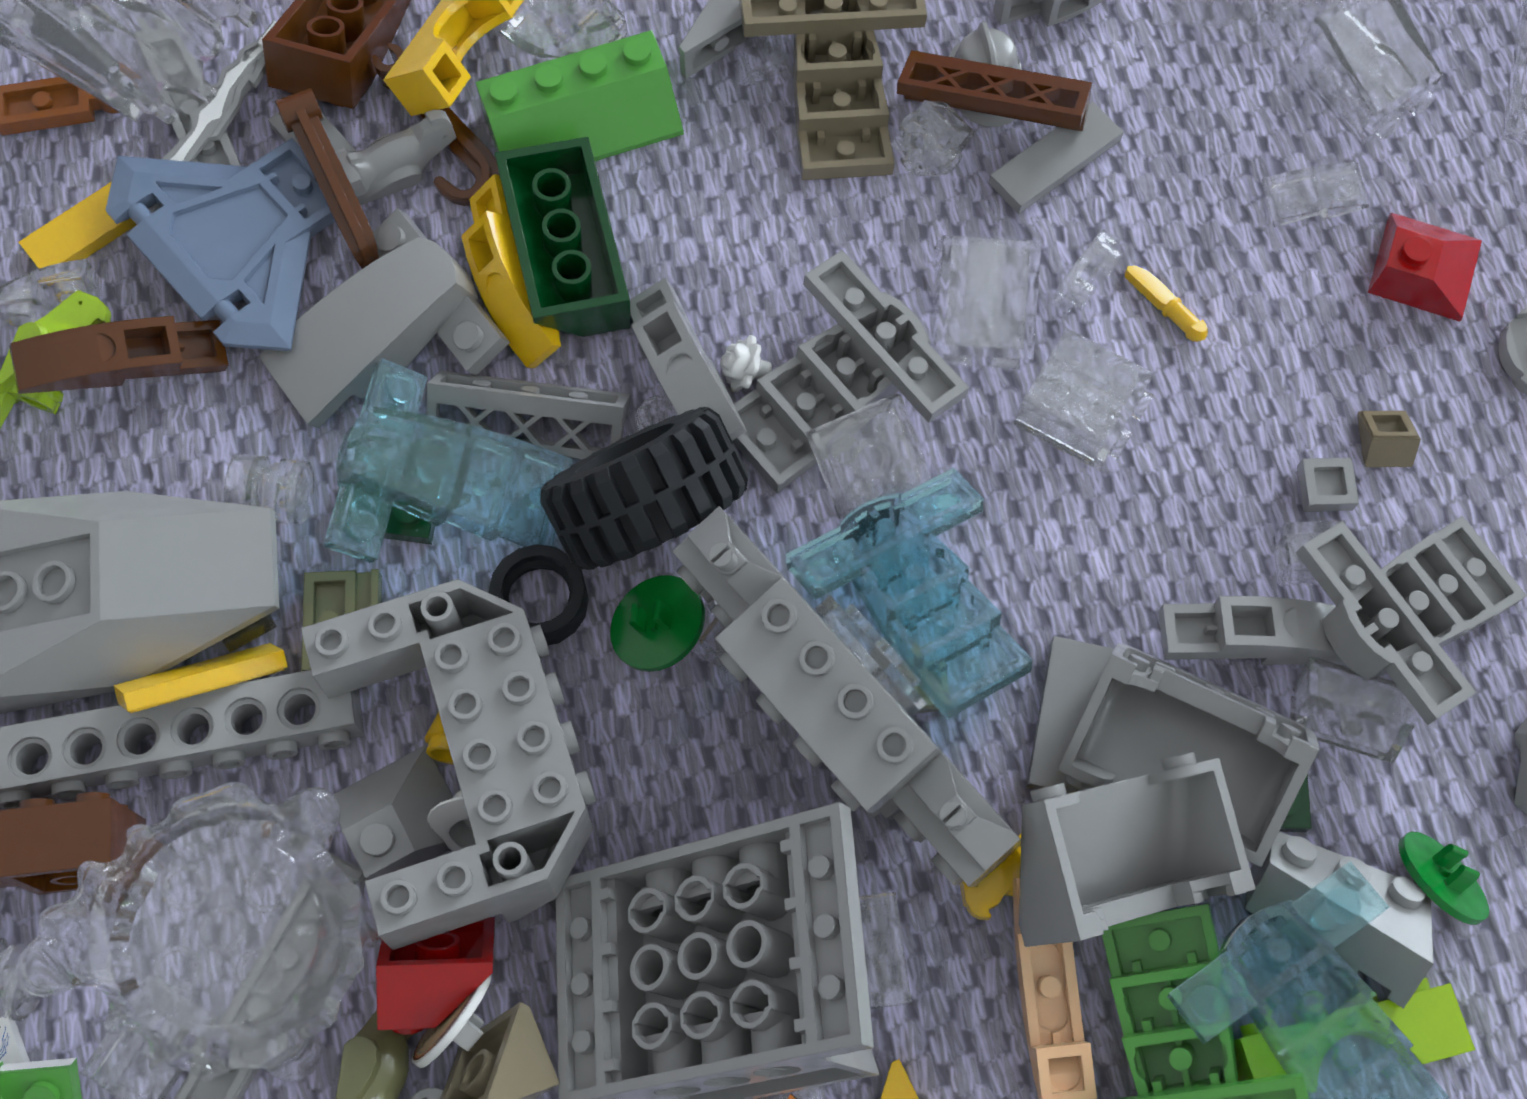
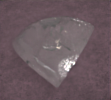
M524 0L513 17L507 20L499 31L500 34L518 48L547 60L626 38L628 32L623 11L617 9L610 0Z

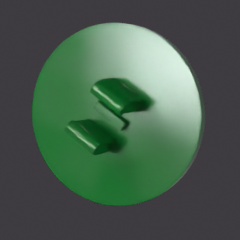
M672 575L655 576L636 585L620 601L612 618L610 638L617 656L631 668L645 672L660 671L681 661L694 648L703 631L705 607L700 594L697 595L682 578Z
M1414 831L1408 832L1399 840L1398 850L1403 864L1417 885L1436 905L1455 919L1470 925H1478L1489 916L1488 901L1476 881L1480 876L1479 871L1467 867L1461 862L1462 859L1468 856L1467 850L1454 844H1448L1444 847L1433 838Z

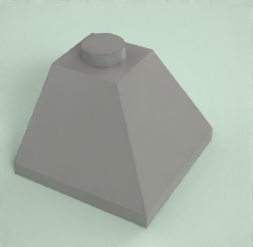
M426 745L331 796L341 830L367 880L433 859L449 850L445 842L430 827L427 817L433 807L440 802L452 799L453 795L434 759L427 755Z

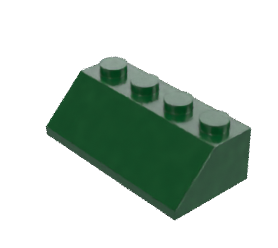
M589 137L495 152L497 168L533 322L581 337L630 328V297Z

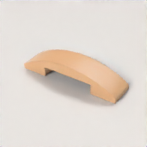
M1013 878L1014 936L1019 991L1027 1046L1038 1099H1097L1091 1043L1084 1039L1073 942L1024 946L1019 926L1020 878Z

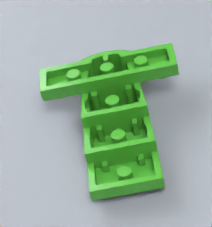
M1209 902L1166 909L1108 926L1109 930L1103 931L1102 938L1111 973L1109 981L1123 1031L1121 1039L1138 1093L1137 1096L1116 1099H1309L1303 1072L1239 1081L1221 957L1218 958L1220 951ZM1201 969H1203V970H1202L1201 972H1199L1197 975H1195L1194 977H1192V976H1193L1194 974H1196L1198 971H1200Z

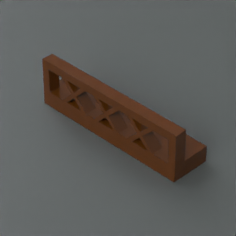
M911 50L897 82V94L904 95V99L1083 131L1092 82L914 50Z

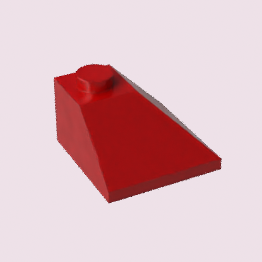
M1391 212L1388 216L1368 293L1460 322L1466 307L1482 240Z
M489 917L392 950L381 939L376 964L377 1030H392L395 1033L404 1035L415 1034L425 1028H436L493 973L495 917Z

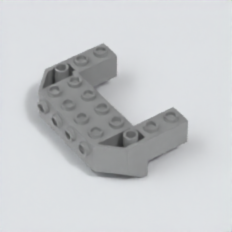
M456 579L301 628L312 675L328 699L425 667L427 668L475 838V845L365 881L378 936L392 950L501 913L506 921L510 923L521 919L557 898L594 829L587 805L595 803L596 799L587 771L576 773L571 755L581 751L571 720L561 723L556 706L565 703L556 672L546 675L541 658L550 655L541 625L530 627L524 609Z

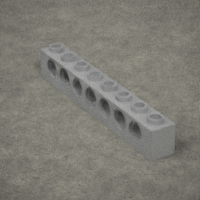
M307 670L237 683L134 713L127 712L121 705L2 726L0 727V808L16 809L19 808V802L22 800L52 795V798L72 799L77 794L86 793V788L105 785L109 789L131 788L139 784V778L158 774L162 779L184 778L193 773L192 768L212 765L215 769H233L243 766L246 763L245 758L266 755L267 759L273 760L286 759L296 756L298 748L318 745L323 750L344 748L351 744V738L365 736L360 692L357 689L328 699L314 679L312 671ZM307 705H315V714L310 721L301 725L294 724V717L299 709ZM262 715L260 727L251 734L243 735L242 727L245 721L251 716ZM209 724V732L206 738L200 743L190 745L192 732L201 725ZM150 734H155L156 740L153 747L148 752L138 755L137 749L140 741ZM97 744H102V751L99 757L94 762L85 764V756L88 750ZM48 753L45 767L40 772L32 774V766L36 759Z

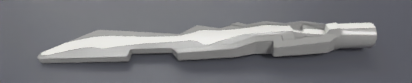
M272 21L256 41L240 49L235 62L221 70L218 82L209 86L207 101L189 113L193 129L162 158L163 160L193 162L208 141L220 140L240 110L245 95L251 87L257 88L266 73L262 39L276 21ZM156 203L148 209L153 213L161 207Z

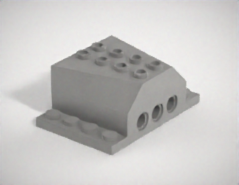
M840 802L577 873L568 876L556 898L559 1099H756L879 1075L871 1048H874L850 807Z

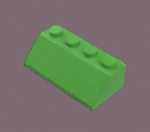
M652 30L475 82L483 115L497 152L589 137L594 160L598 161L684 134L667 65Z

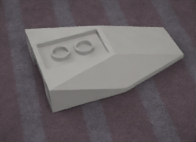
M131 491L0 500V714L115 692L113 685L164 672L280 609L275 511L271 508Z

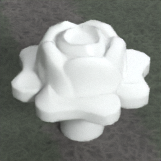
M749 335L744 340H738L736 344L728 345L726 353L721 357L720 366L722 374L726 376V382L730 384L732 392L738 393L742 388L748 389L755 378L759 379L772 370L771 363L761 359V345L757 344V339L753 335Z

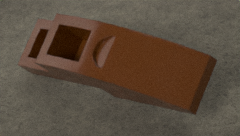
M174 316L140 318L66 329L10 343L9 348L18 394L114 387L122 386L125 379L226 371L229 366L226 348L213 333L221 325L220 320L175 322Z

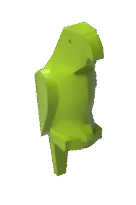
M77 290L44 317L35 322H27L19 326L12 343L61 330L108 323L111 321V311L98 297ZM10 349L0 370V429L13 405L19 401L53 414L57 413L61 405L59 402L63 401L62 391L18 394Z

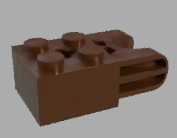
M80 793L75 796V802L55 804L54 800L46 798L26 799L19 802V808L0 810V888L17 886L36 895L146 883V819L130 810L128 805L121 804L110 798L109 793Z

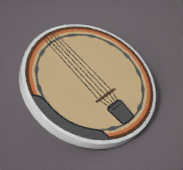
M491 975L436 1028H427L413 1053V1064L419 1068L426 1067L452 1041L466 1051H469L484 1034L480 1030L484 1025V1021L474 1014V1011L489 987Z

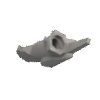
M431 110L425 112L426 118L405 130L383 135L364 150L348 151L345 147L335 150L360 205L418 185L422 180V172L428 162L457 138L453 125L445 111Z

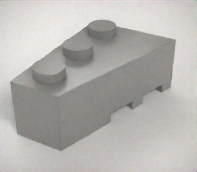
M1279 831L1262 867L1253 864L1250 869L1256 889L1246 892L1245 909L1306 948L1313 941L1343 960L1339 968L1355 978L1357 973L1361 971L1390 989L1391 992L1387 999L1404 1009L1433 965L1431 899L1412 879L1395 876L1369 866L1357 858L1340 855L1314 845L1305 838L1291 836ZM1289 901L1288 903H1283L1277 909L1262 910L1270 905Z

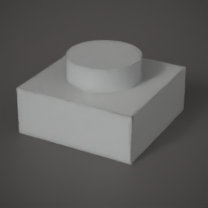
M1352 458L1302 459L1297 465L1303 512L1353 511L1359 504Z

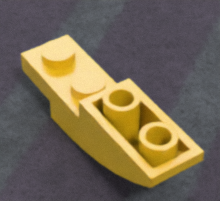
M493 174L469 199L474 223L461 235L474 281L495 324L509 340V346L527 368H536L561 347L559 330L533 322L500 176Z

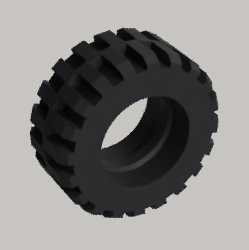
M699 407L696 410L685 411L680 415H674L657 424L643 428L594 452L589 457L571 465L570 468L561 471L541 487L540 503L570 562L583 570H594L599 566L603 568L617 561L630 559L641 552L654 549L674 537H679L688 532L689 529L700 524L719 506L725 510L747 490L748 473L720 415L709 407Z

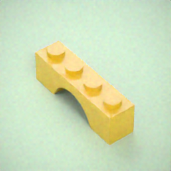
M441 0L385 76L384 82L411 116L451 107L471 78L461 63L465 54L482 36L496 26L511 19L524 0Z

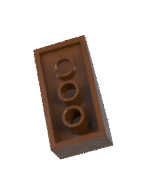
M295 0L262 39L268 87L287 91L291 94L311 88L317 100L339 107L354 109L377 75L372 56L377 55L381 62H383L389 49L388 44L392 43L411 0Z

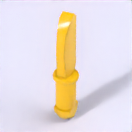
M1135 265L1127 266L1125 278L1158 310H1161L1164 317H1169L1186 334L1187 339L1193 342L1206 339L1208 328L1204 320L1200 321L1182 304V300L1179 297H1176L1149 271Z

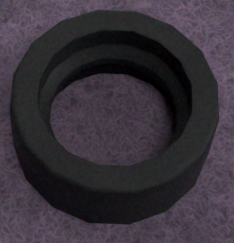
M535 544L518 548L501 560L492 573L488 593L510 603L511 587L516 579L525 573L545 569L552 570L561 575L567 583L570 593L568 604L563 612L549 621L540 623L529 622L530 627L541 625L547 646L562 642L577 631L586 617L589 597L581 568L571 563L564 551L554 546Z

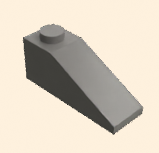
M709 0L679 46L680 70L685 79L757 37H744L739 0Z

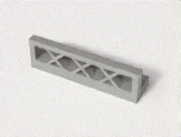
M440 370L427 383L425 440L585 459L602 448L591 446L580 431L590 423L612 425L611 444L622 439L624 421L629 414L631 394L482 375L475 376L473 374ZM440 404L458 406L470 422L460 430L439 427ZM473 408L484 410L481 413L477 414ZM493 410L502 411L511 417L518 428L508 436L497 435L482 419ZM521 414L533 416L526 420ZM541 417L555 418L567 433L556 442L545 441L531 425ZM570 420L581 421V422H580L579 424H577L576 426H574V425L570 422ZM475 426L479 430V432H473L469 430ZM524 432V434L528 438H521L517 436ZM572 438L576 442V444H569L566 442Z

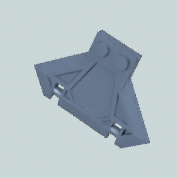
M289 139L249 166L117 156L105 209L106 213L116 224L130 218L135 222L136 226L127 233L128 238L201 321L215 315L220 318L223 323L213 333L224 347L291 352L311 237L335 222L302 149L294 139ZM157 203L161 208L151 213L148 208ZM243 299L247 305L238 310L234 304Z

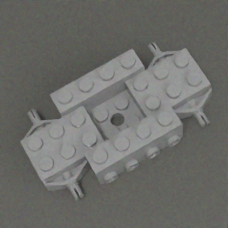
M720 506L687 535L688 537L672 551L683 563L676 572L697 595L700 594L708 603L713 599L718 603L711 611L725 627L715 637L717 642L726 651L719 657L720 661L740 683L748 677L762 692L756 699L759 706L777 725L785 719L800 735L793 741L795 747L815 768L823 762L838 778L831 785L832 789L853 812L862 806L872 818L882 813L886 819L892 820L894 818L915 842L921 843L927 839L938 852L931 861L953 885H959L964 881L968 887H976L1021 846V838Z

